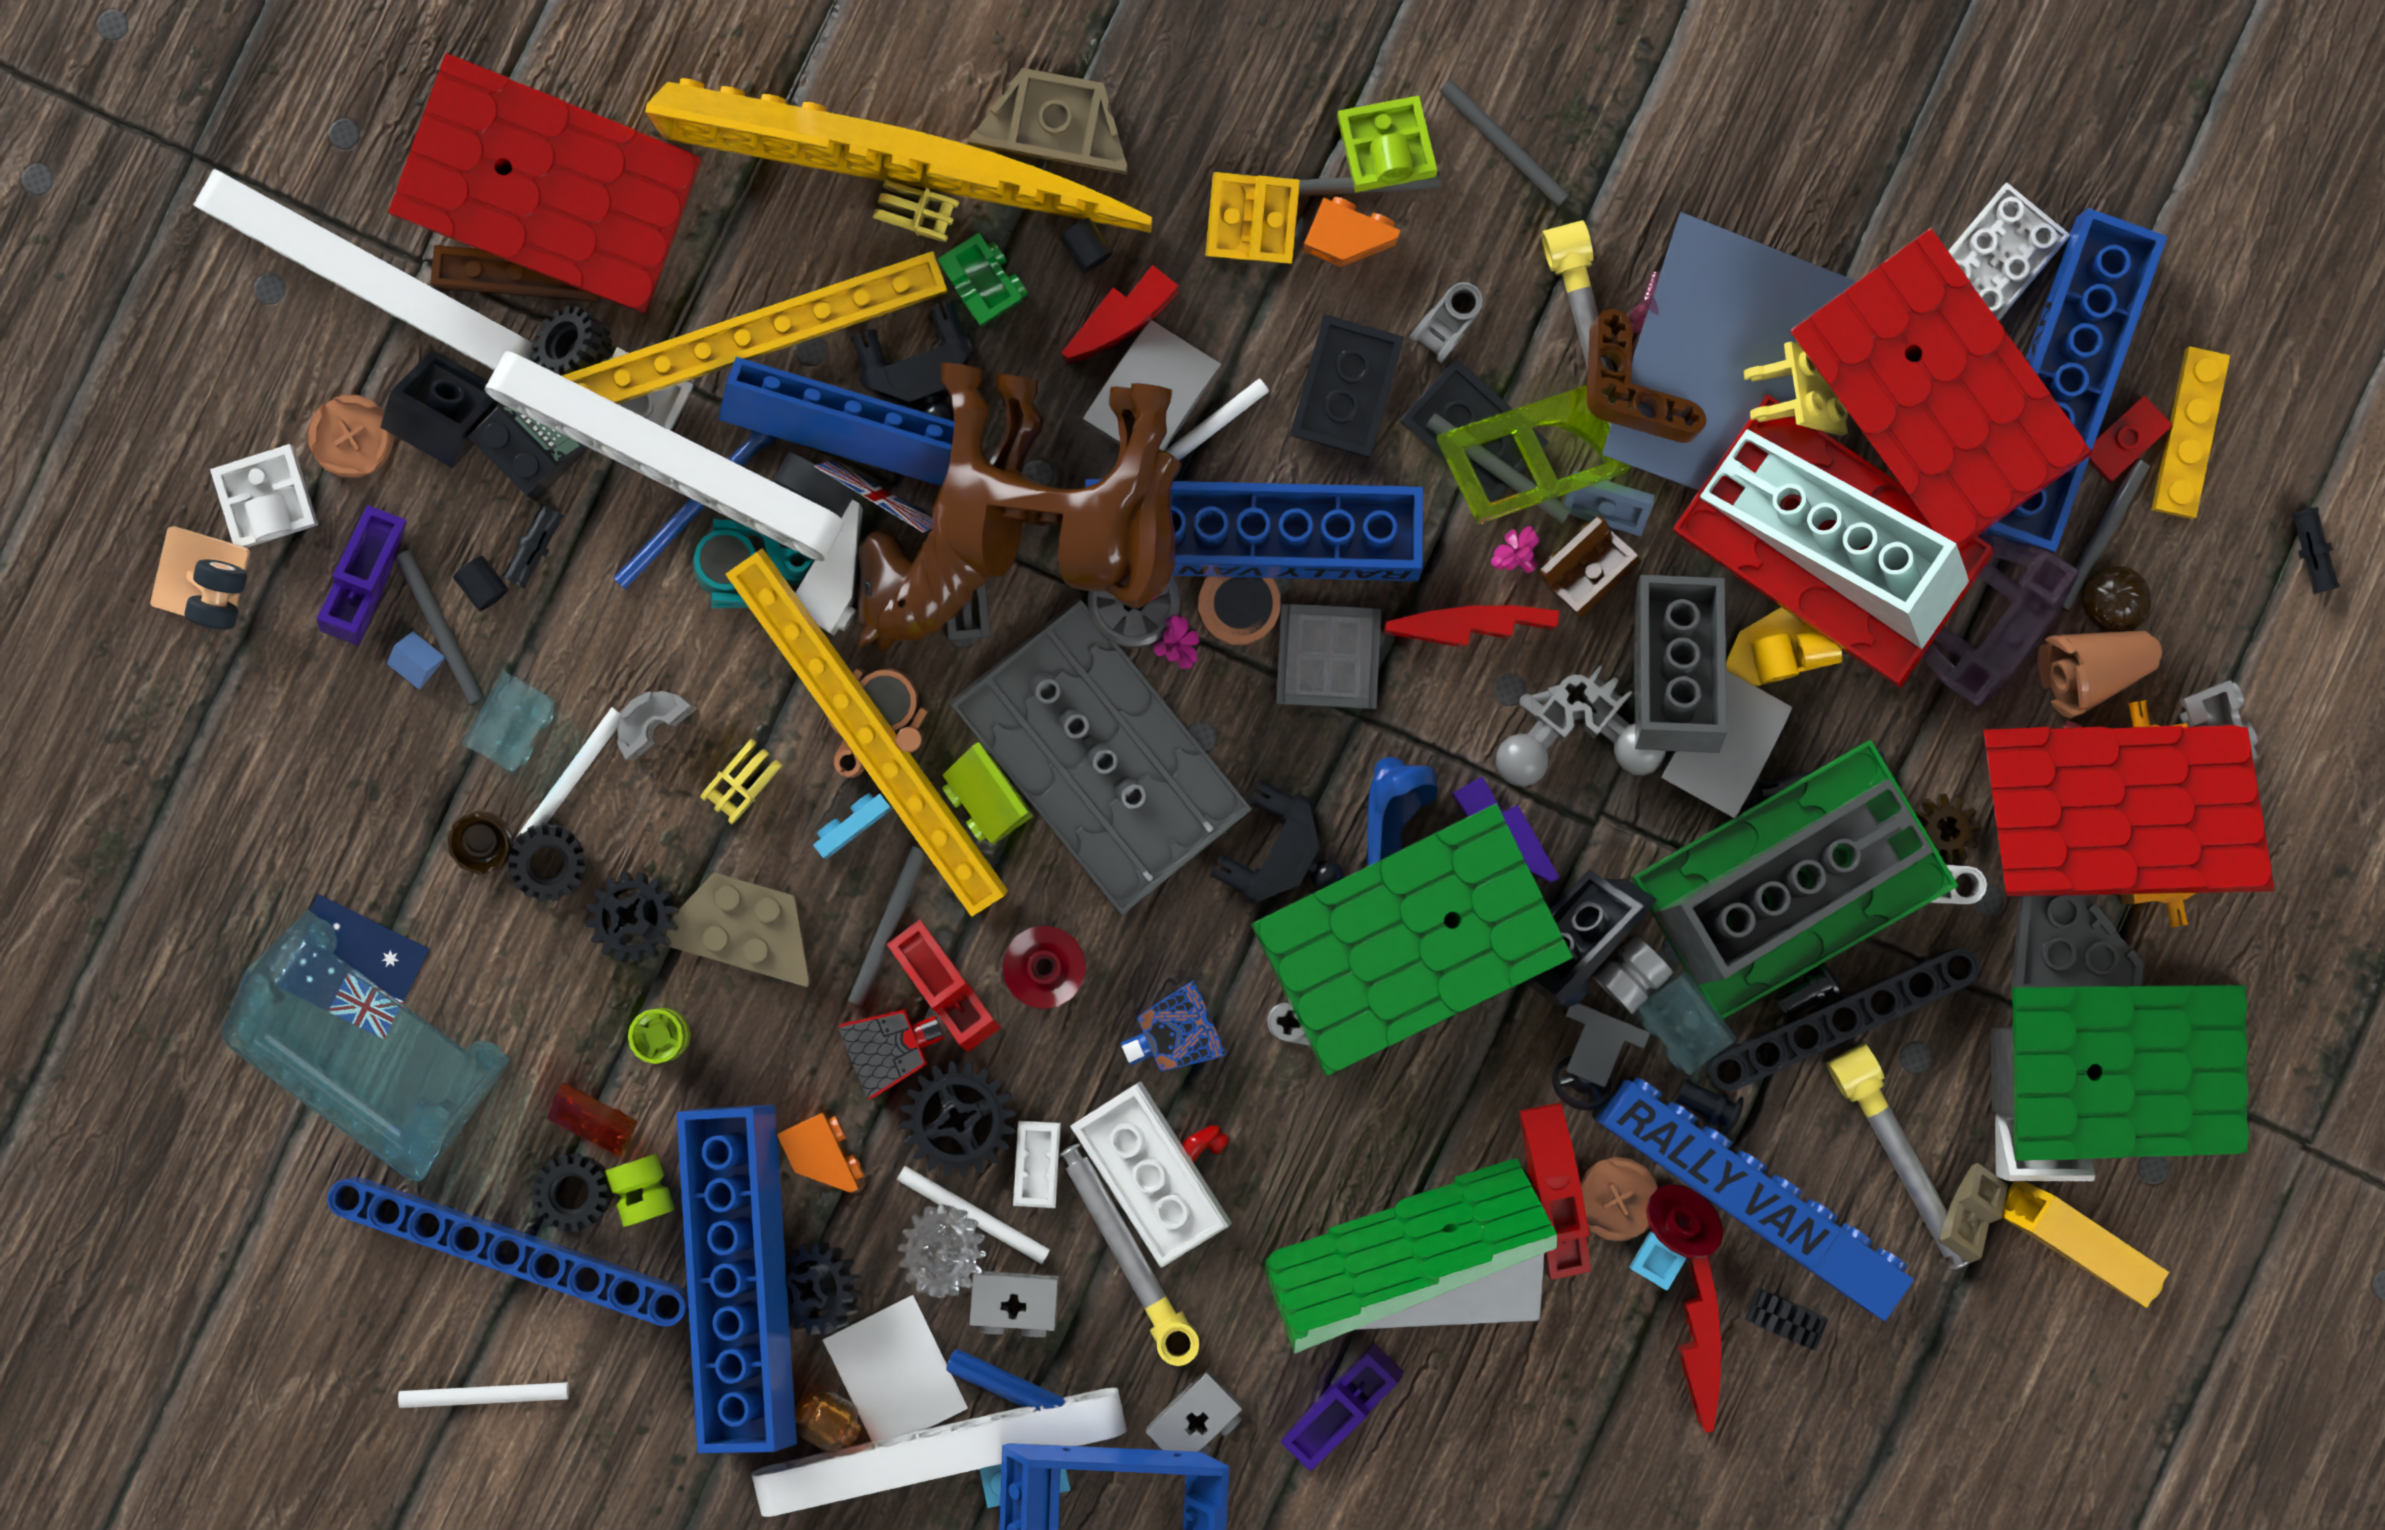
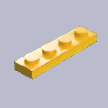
M2190 346L2185 349L2170 423L2173 426L2168 430L2152 511L2188 519L2197 517L2230 355Z

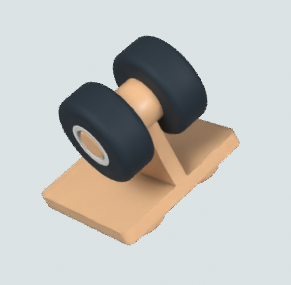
M176 526L169 527L152 592L151 606L185 616L189 621L204 627L220 630L234 628L239 612L237 605L240 593L244 590L247 579L246 568L250 550Z

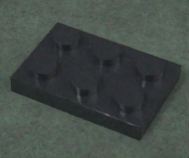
M1324 314L1290 437L1370 459L1404 337Z
M1457 358L1399 421L1491 505L1509 486L1427 428L1426 425L1432 416L1437 413L1520 474L1549 443L1547 439Z

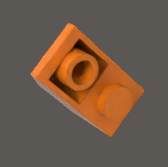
M1334 197L1332 201L1323 198L1305 240L1303 252L1343 267L1395 246L1401 230L1395 228V222L1386 216L1372 213L1371 217L1356 212L1357 206L1350 201L1339 197Z
M826 1110L777 1134L795 1173L850 1193L862 1187L859 1179L865 1176L856 1155L848 1156L842 1144V1140L846 1139L847 1136L837 1116L830 1118Z

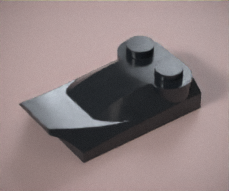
M1589 869L1550 909L1573 958L1525 982L1557 1006L1570 1007L1576 1005L1588 993V977L1629 934L1657 899L1626 878H1602Z

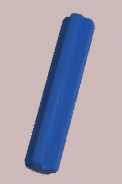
M959 1349L953 1351L946 1366V1370L949 1373L1022 1407H1035L1040 1411L1041 1406L1044 1409L1056 1408L1054 1405L1061 1407L1065 1403L1063 1397Z

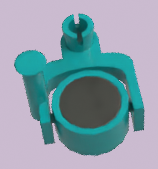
M713 519V532L704 536L696 546L693 569L695 579L700 587L712 596L711 609L749 608L725 575L756 553L755 548L745 536H757L760 538L765 552L789 585H799L802 583L813 564V560L791 548H780L779 542L735 520ZM799 561L803 565L796 567L793 566L791 562Z

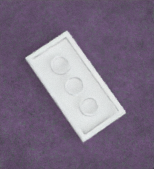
M1141 1081L1070 1126L1161 1268L1232 1224Z

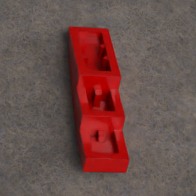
M1516 605L1465 606L1427 611L1388 621L1384 625L1383 633L1466 648L1470 632L1510 639L1513 635L1514 624L1553 631L1557 627L1560 611Z
M1708 1256L1701 1259L1686 1258L1697 1297L1683 1300L1681 1303L1693 1342L1677 1346L1698 1424L1705 1434L1714 1431L1721 1379V1333L1718 1302Z

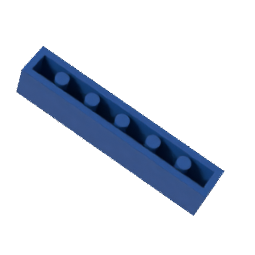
M739 357L735 358L727 379L718 418L720 421L938 486H942L949 469L955 422Z

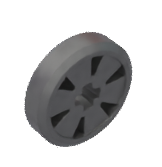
M1171 576L1169 583L1160 595L1144 606L1141 611L1135 608L1129 612L1123 608L1125 604L1106 591H1089L1088 609L1097 630L1107 640L1109 639L1117 643L1118 646L1125 648H1143L1153 645V643L1162 639L1163 631L1167 630L1166 619L1179 614L1180 597L1173 576Z

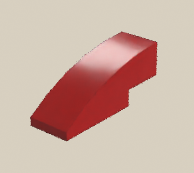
M1152 265L1127 298L1113 287L1062 351L1063 360L1068 364H1072L1093 357L1131 337L1166 308L1179 293V285Z
M918 920L886 944L930 1007L938 1014L964 1050L970 1052L1001 1028L981 998L921 920Z

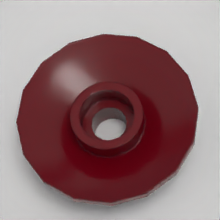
M1043 925L1028 928L1015 936L1005 951L1002 969L1004 981L1015 998L1027 1006L1048 1009L1059 1007L1075 996L1083 985L1086 964L1084 952L1074 937L1063 929ZM1041 959L1051 961L1053 969L1050 974L1042 975L1038 972L1037 964Z
M1670 1184L1659 1187L1648 1199L1646 1214L1649 1226L1657 1239L1669 1250L1686 1258L1701 1259L1711 1256L1721 1245L1723 1237L1721 1219L1712 1204L1698 1192L1686 1186Z

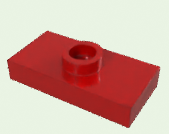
M2143 395L2096 438L2088 462L2110 483L2173 425Z

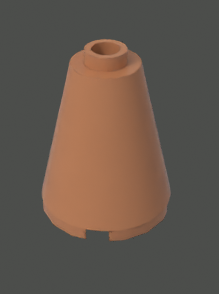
M2147 631L2054 635L2046 638L2047 644L2039 647L2038 670L2043 688L2051 687L2056 697L2055 700L2050 701L2054 709L2064 717L2074 718L2086 713L2155 671L2159 666V660L2162 658V648L2159 641Z

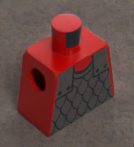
M907 1009L838 1025L867 1100L880 1095L929 1064L923 1047L945 1039L936 1015L913 1024Z

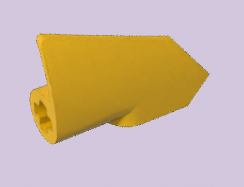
M1780 607L1739 632L1726 660V670L1754 686H1760L1799 675V672L1842 663V649L1802 623L1796 616Z

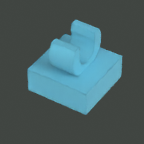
M1650 1231L1629 1268L1663 1289L1668 1290L1685 1262L1686 1257L1669 1250Z

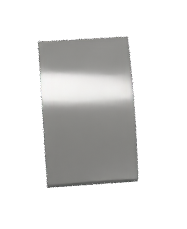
M1150 320L1084 416L1083 422L1120 446L1117 416L1109 407L1110 387L1131 388V383H1142L1172 389L1171 403L1166 413L1167 434L1159 449L1165 451L1215 376L1221 363Z
M1726 670L1727 734L1720 753L1672 751L1659 777L1725 814L1736 818L1763 769L1793 707Z

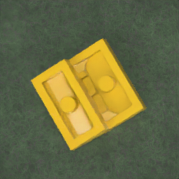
M1213 172L1205 256L1292 264L1300 180Z

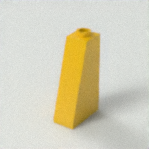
M2014 1181L2006 1193L2001 1217L2126 1298L2146 1308L2160 1294L2163 1282L2169 1274L2167 1270L2058 1197L2025 1181Z

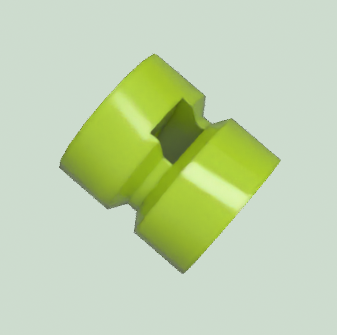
M665 1007L646 1010L636 1016L630 1025L628 1033L629 1045L634 1054L644 1062L653 1064L675 1060L681 1056L689 1046L691 1038L690 1026L685 1017L675 1009Z
M658 1153L605 1170L612 1193L619 1194L621 1198L616 1207L623 1227L663 1215L676 1209L669 1187L662 1186L660 1182L665 1174ZM638 1189H643V1195L639 1193Z

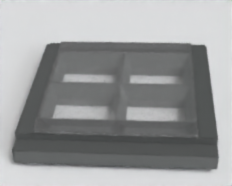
M1281 604L1276 704L1376 709L1381 609Z

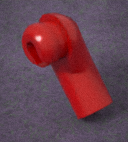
M1210 1125L1184 1140L1182 1146L1193 1163L1206 1147L1213 1154H1220L1230 1140L1227 1134L1220 1131L1221 1127Z

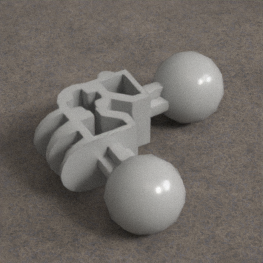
M1600 665L1589 679L1583 675H1572L1564 679L1560 685L1549 687L1548 691L1521 696L1519 700L1520 707L1534 716V720L1537 723L1528 734L1519 733L1505 739L1496 752L1495 763L1498 773L1510 784L1524 787L1535 784L1544 776L1548 769L1549 756L1547 749L1556 738L1562 742L1573 729L1574 720L1582 719L1583 730L1595 739L1601 732L1614 743L1616 761L1623 770L1633 775H1647L1655 772L1662 766L1667 751L1635 749V723L1629 724L1616 713L1633 691L1628 692L1622 697L1614 690L1618 682L1617 678L1614 677L1605 683L1598 677L1602 668ZM1579 687L1584 691L1581 698L1585 703L1583 704L1580 701H1576L1573 705L1568 703L1569 693L1566 688L1574 691ZM1547 702L1545 706H1542V705L1540 704V703ZM1592 708H1594L1597 711V713H1593Z

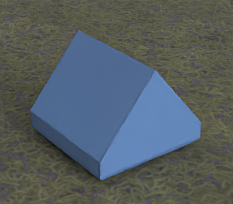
M412 631L394 645L386 664L421 690L445 660V656Z

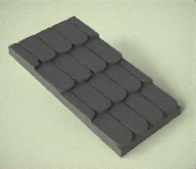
M1079 597L949 702L1121 915L1126 913L1252 810L1118 644L1109 639L1107 640L1097 630L1092 622L1089 609Z

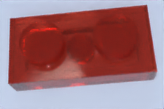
M564 1082L555 1093L547 1116L548 1120L619 1157H622L629 1146L638 1122L627 1116L624 1112L614 1109L592 1098L584 1091L577 1090Z

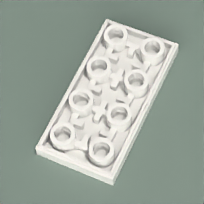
M2006 182L1948 252L1999 321L2071 235Z

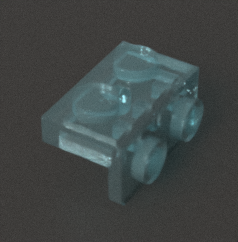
M503 670L462 744L514 773L518 766H524L530 758L534 748L531 742L538 730H544L552 720L555 711L552 706L555 700L546 693Z
M1686 971L1649 996L1639 1007V1011L1642 1014L1640 1018L1644 1027L1652 1035L1659 1036L1667 1047L1666 1053L1670 1061L1678 1069L1683 1068L1689 1076L1695 1073L1703 1063L1736 1040V1036Z

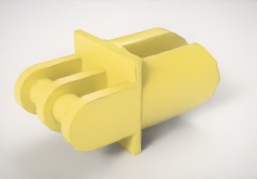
M885 179L883 188L919 202L916 203L894 195L881 193L878 203L885 208L914 218L909 219L881 209H875L872 218L914 231L916 236L922 235L937 241L947 242L948 236L945 235L947 225H952L954 219L950 216L953 207L958 208L959 202L953 198L931 192L927 188L925 191ZM931 201L941 204L939 213L928 210ZM925 218L936 221L933 230L923 227Z
M752 738L722 772L719 771L717 773L718 775L700 796L702 800L705 801L708 798L716 805L714 807L716 812L722 810L730 817L728 819L730 824L735 823L751 803L756 801L755 797L783 766L778 760L773 761L748 789L746 785L770 757V753L762 749L751 759L736 778L732 776L757 747L758 743ZM723 780L732 786L725 795H722L716 789ZM737 792L746 798L739 807H736L730 801Z

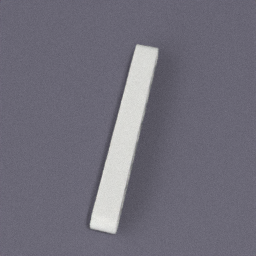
M213 169L193 204L210 216L495 371L505 352L516 353L528 360L531 359L532 354L535 352L532 349V342L216 169Z
M504 353L484 389L490 397L499 403L814 560H826L844 526V521L830 510L516 353Z
M1105 1388L1064 1397L1065 1403L1061 1407L1054 1405L1056 1408L1044 1409L1042 1405L1040 1411L1030 1406L1016 1408L762 1467L751 1474L761 1515L764 1517L776 1516L998 1465L1002 1462V1445L1008 1443L1081 1446L1120 1436L1127 1432V1426L1118 1389Z

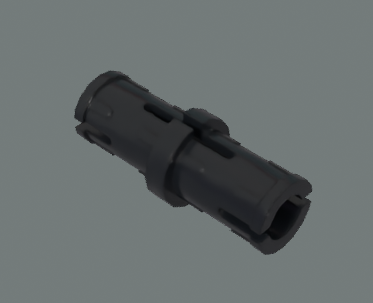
M542 503L539 505L540 508L525 535H519L516 542L520 544L505 572L501 575L503 578L524 589L527 587L526 584L541 557H547L550 551L547 549V546L561 520L565 517L563 514Z
M2319 507L2292 513L2291 516L2294 519L2302 550L2298 551L2300 559H2305L2313 589L2312 593L2317 594L2340 588L2329 552L2333 551V546L2331 542L2327 543L2319 515Z

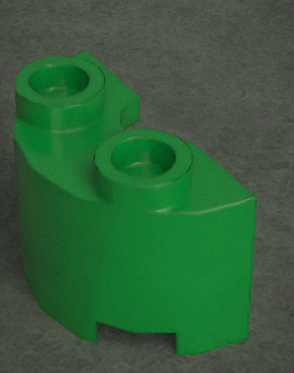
M977 233L937 259L941 268L955 287V291L980 327H983L1023 301L1022 298L1028 295L1018 276L1013 274L1008 277L1001 268L1007 261L997 244L992 241L987 245L980 233Z

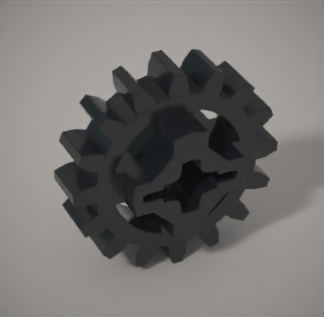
M622 872L620 883L608 877L606 879L608 887L606 892L598 889L594 890L593 893L600 900L597 905L587 904L586 909L595 913V919L587 921L586 926L595 928L598 931L592 936V943L601 944L605 942L601 953L611 956L617 951V961L624 963L627 962L631 954L634 962L643 963L644 952L656 958L659 956L656 947L659 943L667 946L671 945V941L665 935L667 930H678V926L670 922V916L678 914L679 909L667 904L674 897L672 892H659L663 885L662 881L653 879L648 884V875L642 872L637 874L634 881L631 873ZM630 890H640L638 893L635 892L633 896L628 899H621L618 897L622 893ZM655 907H657L658 911L657 924L655 923L653 912ZM630 910L635 911L634 915L638 918L635 925L630 924L631 920L627 917V913ZM608 911L611 918V926L609 928L607 924ZM636 936L647 938L639 944L625 945L626 942L630 943L633 937Z
M829 1242L808 1243L800 1245L799 1250L787 1253L788 1260L790 1261L785 1263L789 1317L794 1316L795 1318L793 1322L795 1330L806 1328L807 1335L819 1333L823 1335L836 1332V1328L849 1324L846 1315L857 1313L858 1308L852 1303V1299L862 1297V1292L854 1289L853 1283L860 1280L861 1277L860 1274L851 1275L849 1269L854 1261L853 1259L841 1260L843 1254L841 1247L830 1249ZM812 1261L818 1262L817 1265L810 1266V1268L806 1267ZM830 1310L824 1316L818 1315L820 1311Z

